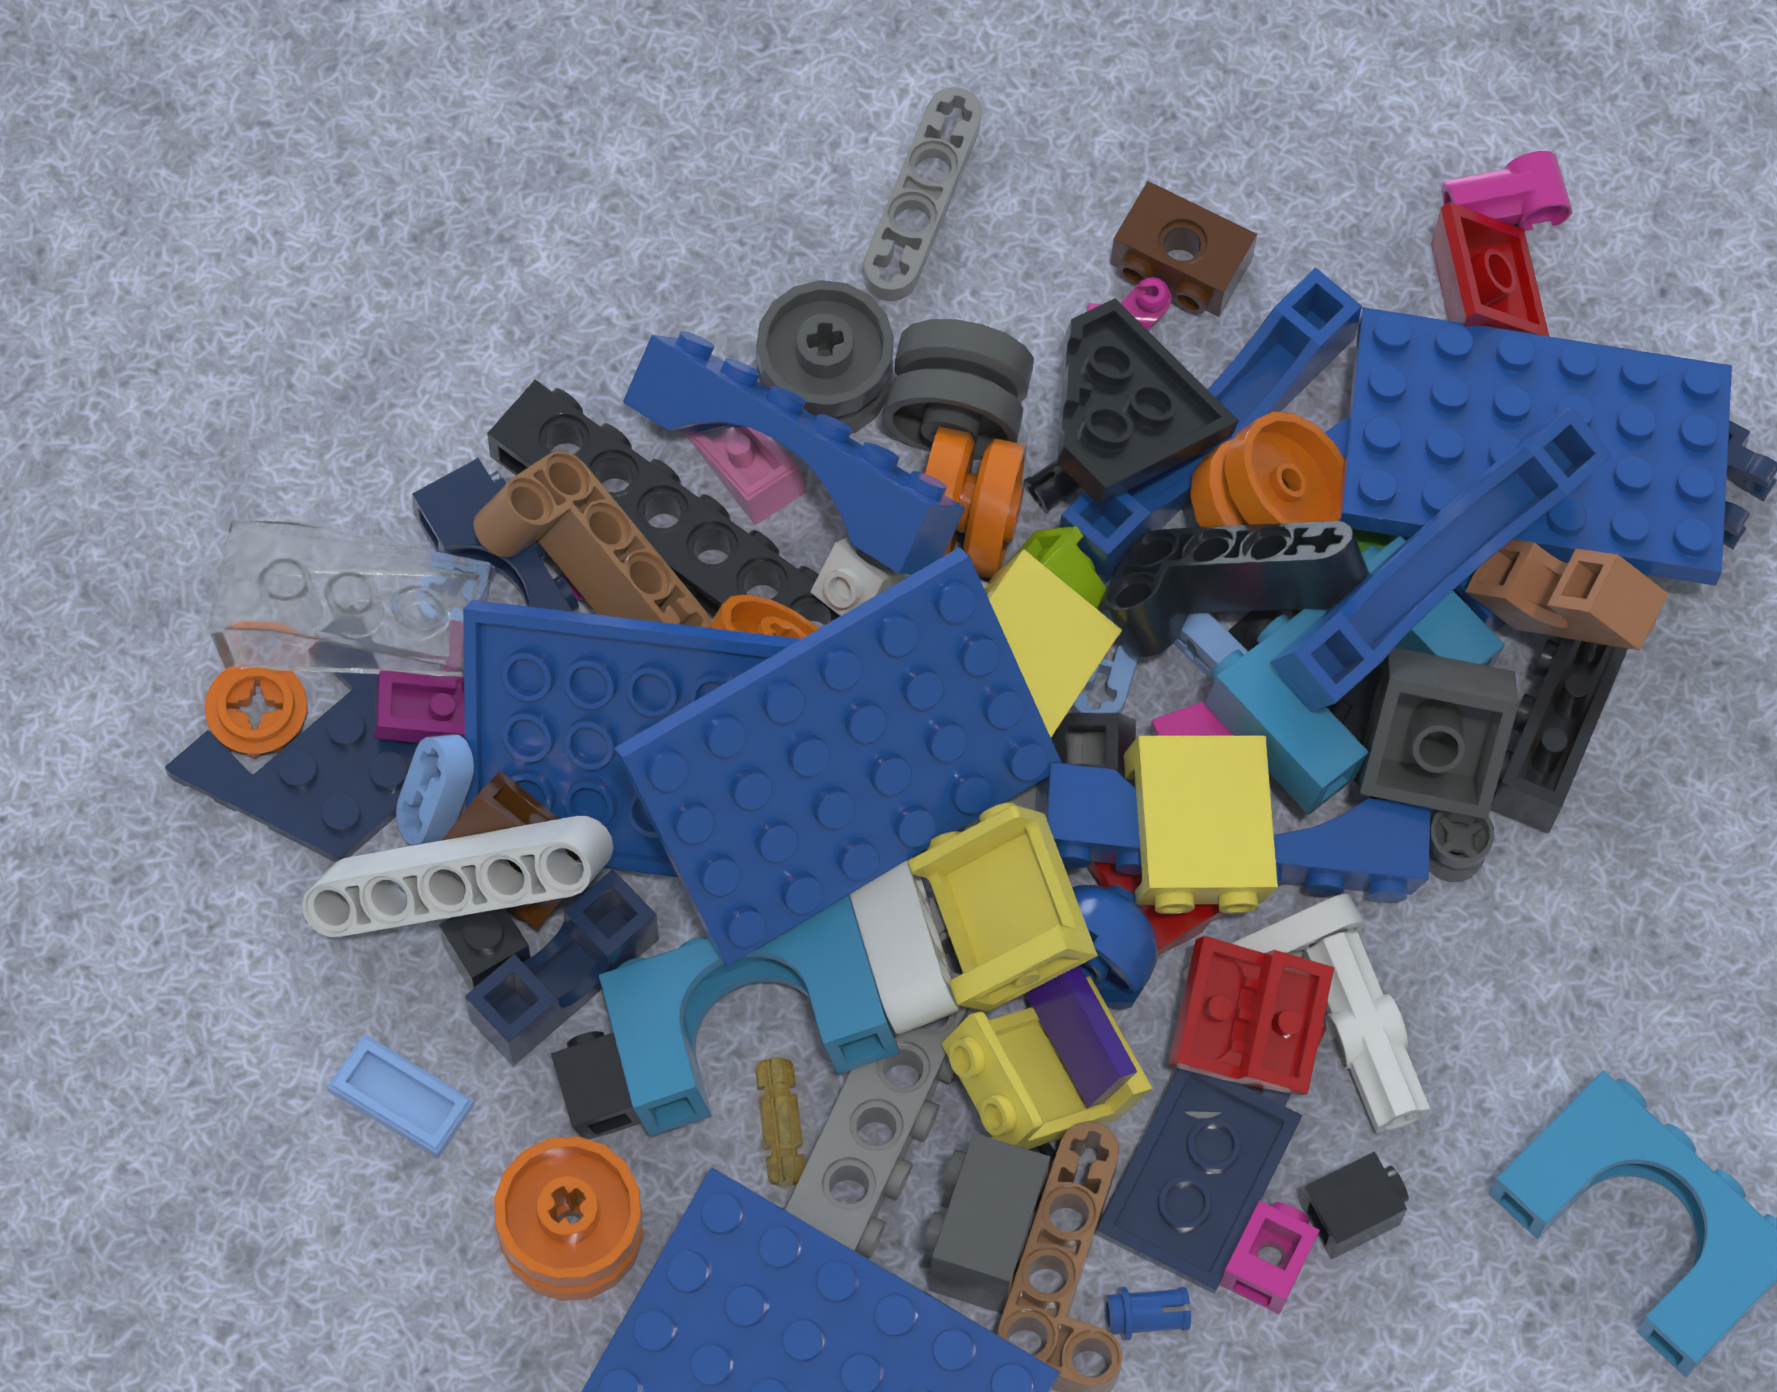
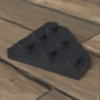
M1116 298L1071 319L1064 336L1057 463L1098 505L1232 437L1239 420Z

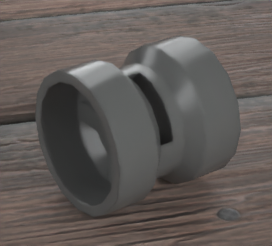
M1439 810L1430 825L1429 872L1436 878L1447 882H1463L1472 878L1481 869L1495 838L1494 826L1489 816L1488 819H1482ZM1453 851V852H1456V853H1463V854H1462V855H1455V854H1452V853H1450V852Z

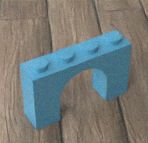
M1399 536L1382 550L1376 545L1366 549L1362 556L1369 572L1371 573L1406 541ZM1451 591L1395 647L1493 667L1505 644L1454 591ZM1330 608L1304 609L1291 620L1285 614L1273 620L1258 636L1257 641L1259 644L1245 655L1239 649L1233 651L1214 668L1211 677L1215 681L1204 703L1234 736H1266L1268 771L1270 775L1308 815L1355 779L1369 753L1327 707L1311 712L1270 663Z
M850 895L835 902L729 966H726L718 957L709 937H697L686 941L677 949L650 958L631 959L622 963L617 969L599 975L632 1106L649 1137L712 1117L697 1061L696 1038L700 1025L711 1007L723 996L744 985L757 982H778L790 985L806 994L811 1000L823 1045L837 1074L900 1054L893 1027L886 1015L878 993Z
M1603 1070L1496 1178L1489 1195L1538 1240L1582 1194L1602 1181L1616 1177H1638L1653 1181L1673 1193L1685 1206L1693 1221L1697 1237L1696 1258L1692 1269L1645 1317L1636 1332L1687 1378L1777 1284V1218L1769 1214L1762 1216L1744 1199L1746 1197L1744 1189L1730 1174L1721 1169L1713 1171L1695 1154L1696 1147L1681 1129L1672 1124L1664 1126L1646 1109L1647 1103L1644 1097L1633 1085L1623 1079L1615 1081Z

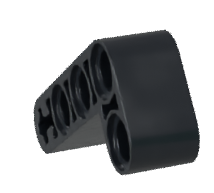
M1340 521L1158 529L1140 535L1132 541L1126 549L1105 592L1104 601L1114 623L1122 629L1120 636L1128 653L1136 657H1148L1161 653L1173 645L1189 613L1332 608L1361 583L1370 572L1350 525Z

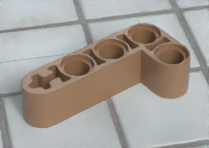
M552 452L514 476L474 518L473 526L480 543L489 552L497 556L511 557L517 555L538 541L598 615L708 628L712 621L705 609L586 464L569 452Z
M1091 1121L1077 1123L1066 1131L1060 1142L998 1329V1335L1006 1340H1009L1010 1336L1022 1330L1032 1331L1040 1336L1045 1347L1041 1352L1033 1356L1061 1371L1052 1390L1057 1392H1111L1118 1381L1123 1354L1120 1344L1110 1332L1068 1317L1115 1176L1119 1155V1145L1112 1131L1098 1122ZM1085 1148H1091L1097 1151V1160L1091 1165L1086 1186L1084 1187L1079 1183H1074L1077 1174L1079 1157L1083 1155ZM1071 1208L1081 1214L1085 1225L1077 1231L1065 1232L1054 1226L1050 1220V1215L1058 1209ZM1051 1269L1060 1274L1064 1279L1065 1286L1056 1293H1041L1032 1286L1029 1277L1037 1270ZM1086 1351L1096 1352L1106 1360L1109 1369L1101 1376L1094 1378L1085 1377L1075 1369L1072 1360L1079 1353Z

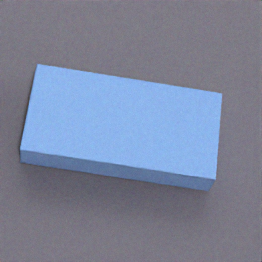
M363 1034L327 1086L331 1094L438 1159L475 1106L473 1099L366 1034Z

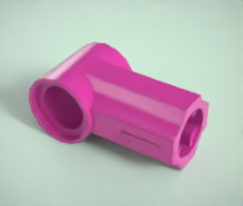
M1534 151L1523 154L1510 161L1502 170L1447 180L1443 182L1442 186L1444 205L1451 202L1511 225L1519 224L1520 228L1525 231L1534 230L1532 224L1551 221L1552 226L1559 225L1566 221L1573 213L1557 157L1550 151Z

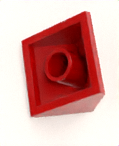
M1451 202L1442 206L1431 247L1448 321L1463 323V327L1479 325L1549 336L1525 230Z

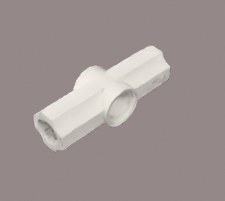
M1341 932L1326 937L1314 946L1307 948L1304 954L1305 959L1335 967L1326 1006V1030L1330 1040L1336 1038L1344 1056L1339 1058L1338 1061L1344 1070L1350 1069L1375 1132H1390L1413 1124L1415 1121L1427 1116L1430 1111L1428 1099L1422 1090L1417 1078L1418 1075L1406 1051L1408 1048V1037L1404 1021L1392 996L1389 994L1383 995L1358 932Z

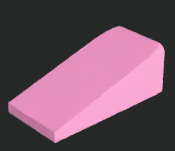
M732 427L712 441L708 439L706 434L684 432L754 525H757L806 493L799 467L771 437L749 427Z

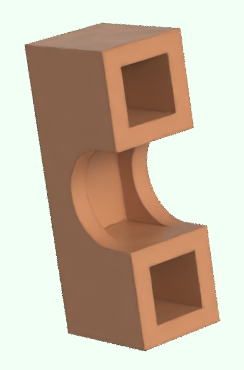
M1515 539L1508 542L1476 570L1465 591L1515 630L1639 651L1646 637L1653 630L1657 615L1668 596L1665 590L1618 554L1576 548L1569 563L1566 564L1550 555L1534 542Z

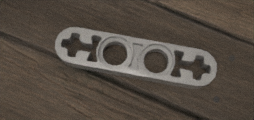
M951 87L942 89L928 103L865 255L863 265L865 286L873 296L881 300H901L910 295L917 286L978 137L982 114L980 102L973 93L963 88ZM953 108H960L964 110L963 120H959L955 124L951 134V143L941 139L944 132L945 115H949ZM931 157L940 158L948 164L950 172L942 180L928 181L922 178L916 171L919 162ZM914 208L924 212L930 222L923 230L912 233L900 229L895 223V218L901 211ZM894 244L901 248H905L901 256L902 274H895L891 281H885L881 279V269L879 267L886 268L890 264L894 254Z

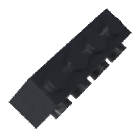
M1561 638L1560 643L1547 639L1533 672L1534 675L1544 678L1537 697L1525 693L1518 707L1512 729L1520 732L1521 735L1514 752L1506 749L1496 786L1498 789L1490 809L1548 834L1550 833L1628 651L1627 648Z

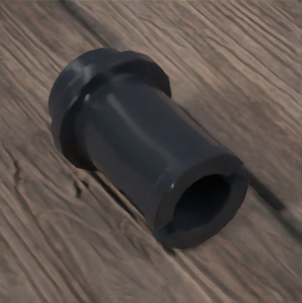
M1057 459L1033 476L1023 480L1026 490L1035 502L1039 499L1042 503L1039 504V507L1045 513L1051 511L1052 507L1081 488L1057 463Z

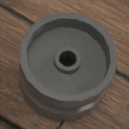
M818 280L794 286L771 303L759 323L756 361L758 364L757 371L760 373L757 381L769 389L771 386H777L799 395L806 401L803 408L805 411L817 417V414L833 417L852 428L851 434L858 432L878 417L886 403L889 385L892 382L894 336L887 314L869 294L847 283Z
M929 319L913 323L901 332L895 358V373L898 377L890 382L884 407L883 422L891 433L913 447L930 452L939 426L968 432L972 435L976 445L974 460H982L986 447L995 438L1014 443L1018 442L1023 417V407L1020 402L1027 398L1034 357L1024 344L1012 336L983 324L958 319Z

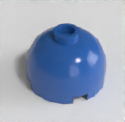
M1097 885L1072 887L1098 955L1079 966L1085 977L1090 976L1108 1008L1117 1010L1131 1008L1149 981L1157 963L1158 942L1151 921L1141 910L1142 905L1136 904L1135 895L1123 887L1111 885L1108 888Z

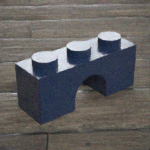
M613 869L564 910L565 919L563 925L545 947L525 961H521L513 954L465 996L470 1022L512 1066L516 1065L602 990L600 974L615 970L622 963L640 957L659 940L657 914Z

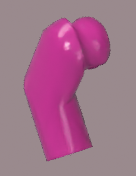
M1150 277L1137 284L1123 299L1121 304L1149 331L1168 311L1172 300L1171 292L1164 281L1159 278ZM1088 303L1087 311L1102 304Z

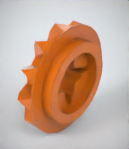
M267 659L244 660L226 668L213 681L205 699V717L210 732L230 752L234 750L245 753L253 759H256L262 753L271 751L279 753L285 744L301 734L306 713H309L305 689L299 678L286 666ZM260 686L266 706L276 707V709H274V712L263 713L261 723H258V729H253L248 714L238 712V710H240V707L251 705L253 696H256V687Z

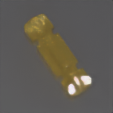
M773 1057L759 1061L755 1066L757 1090H764V1095L760 1096L758 1100L764 1150H771V1155L765 1158L768 1181L770 1184L779 1187H787L798 1183L806 1165L804 1154L797 1153V1148L803 1146L797 1094H790V1089L796 1086L794 1066L791 1060Z

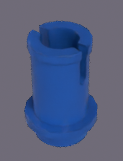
M1118 1287L1117 1294L1105 1295L1104 1312L1107 1331L1112 1335L1120 1334L1122 1340L1125 1341L1131 1340L1132 1333L1181 1329L1182 1331L1189 1330L1191 1326V1310L1166 1313L1162 1310V1308L1190 1304L1187 1288L1178 1287L1177 1289L1129 1293L1127 1287Z

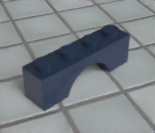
M479 457L412 493L414 515L436 552L440 554L445 563L459 561L460 564H472L473 561H478L494 566L497 572L504 575L516 586L528 607L570 612L579 609L578 601L565 578L560 575L553 579L541 560L547 556V552L538 541L511 557L497 556L489 552L480 543L473 526L474 518L507 483L498 471L489 475Z

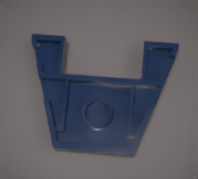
M352 607L309 643L311 652L350 692L255 774H251L209 730L165 766L167 775L173 781L185 787L189 786L213 798L216 803L234 812L237 810L268 826L270 830L333 862L351 857L396 817L398 798L419 744L417 742L374 738L376 685L380 670L385 669L359 614Z

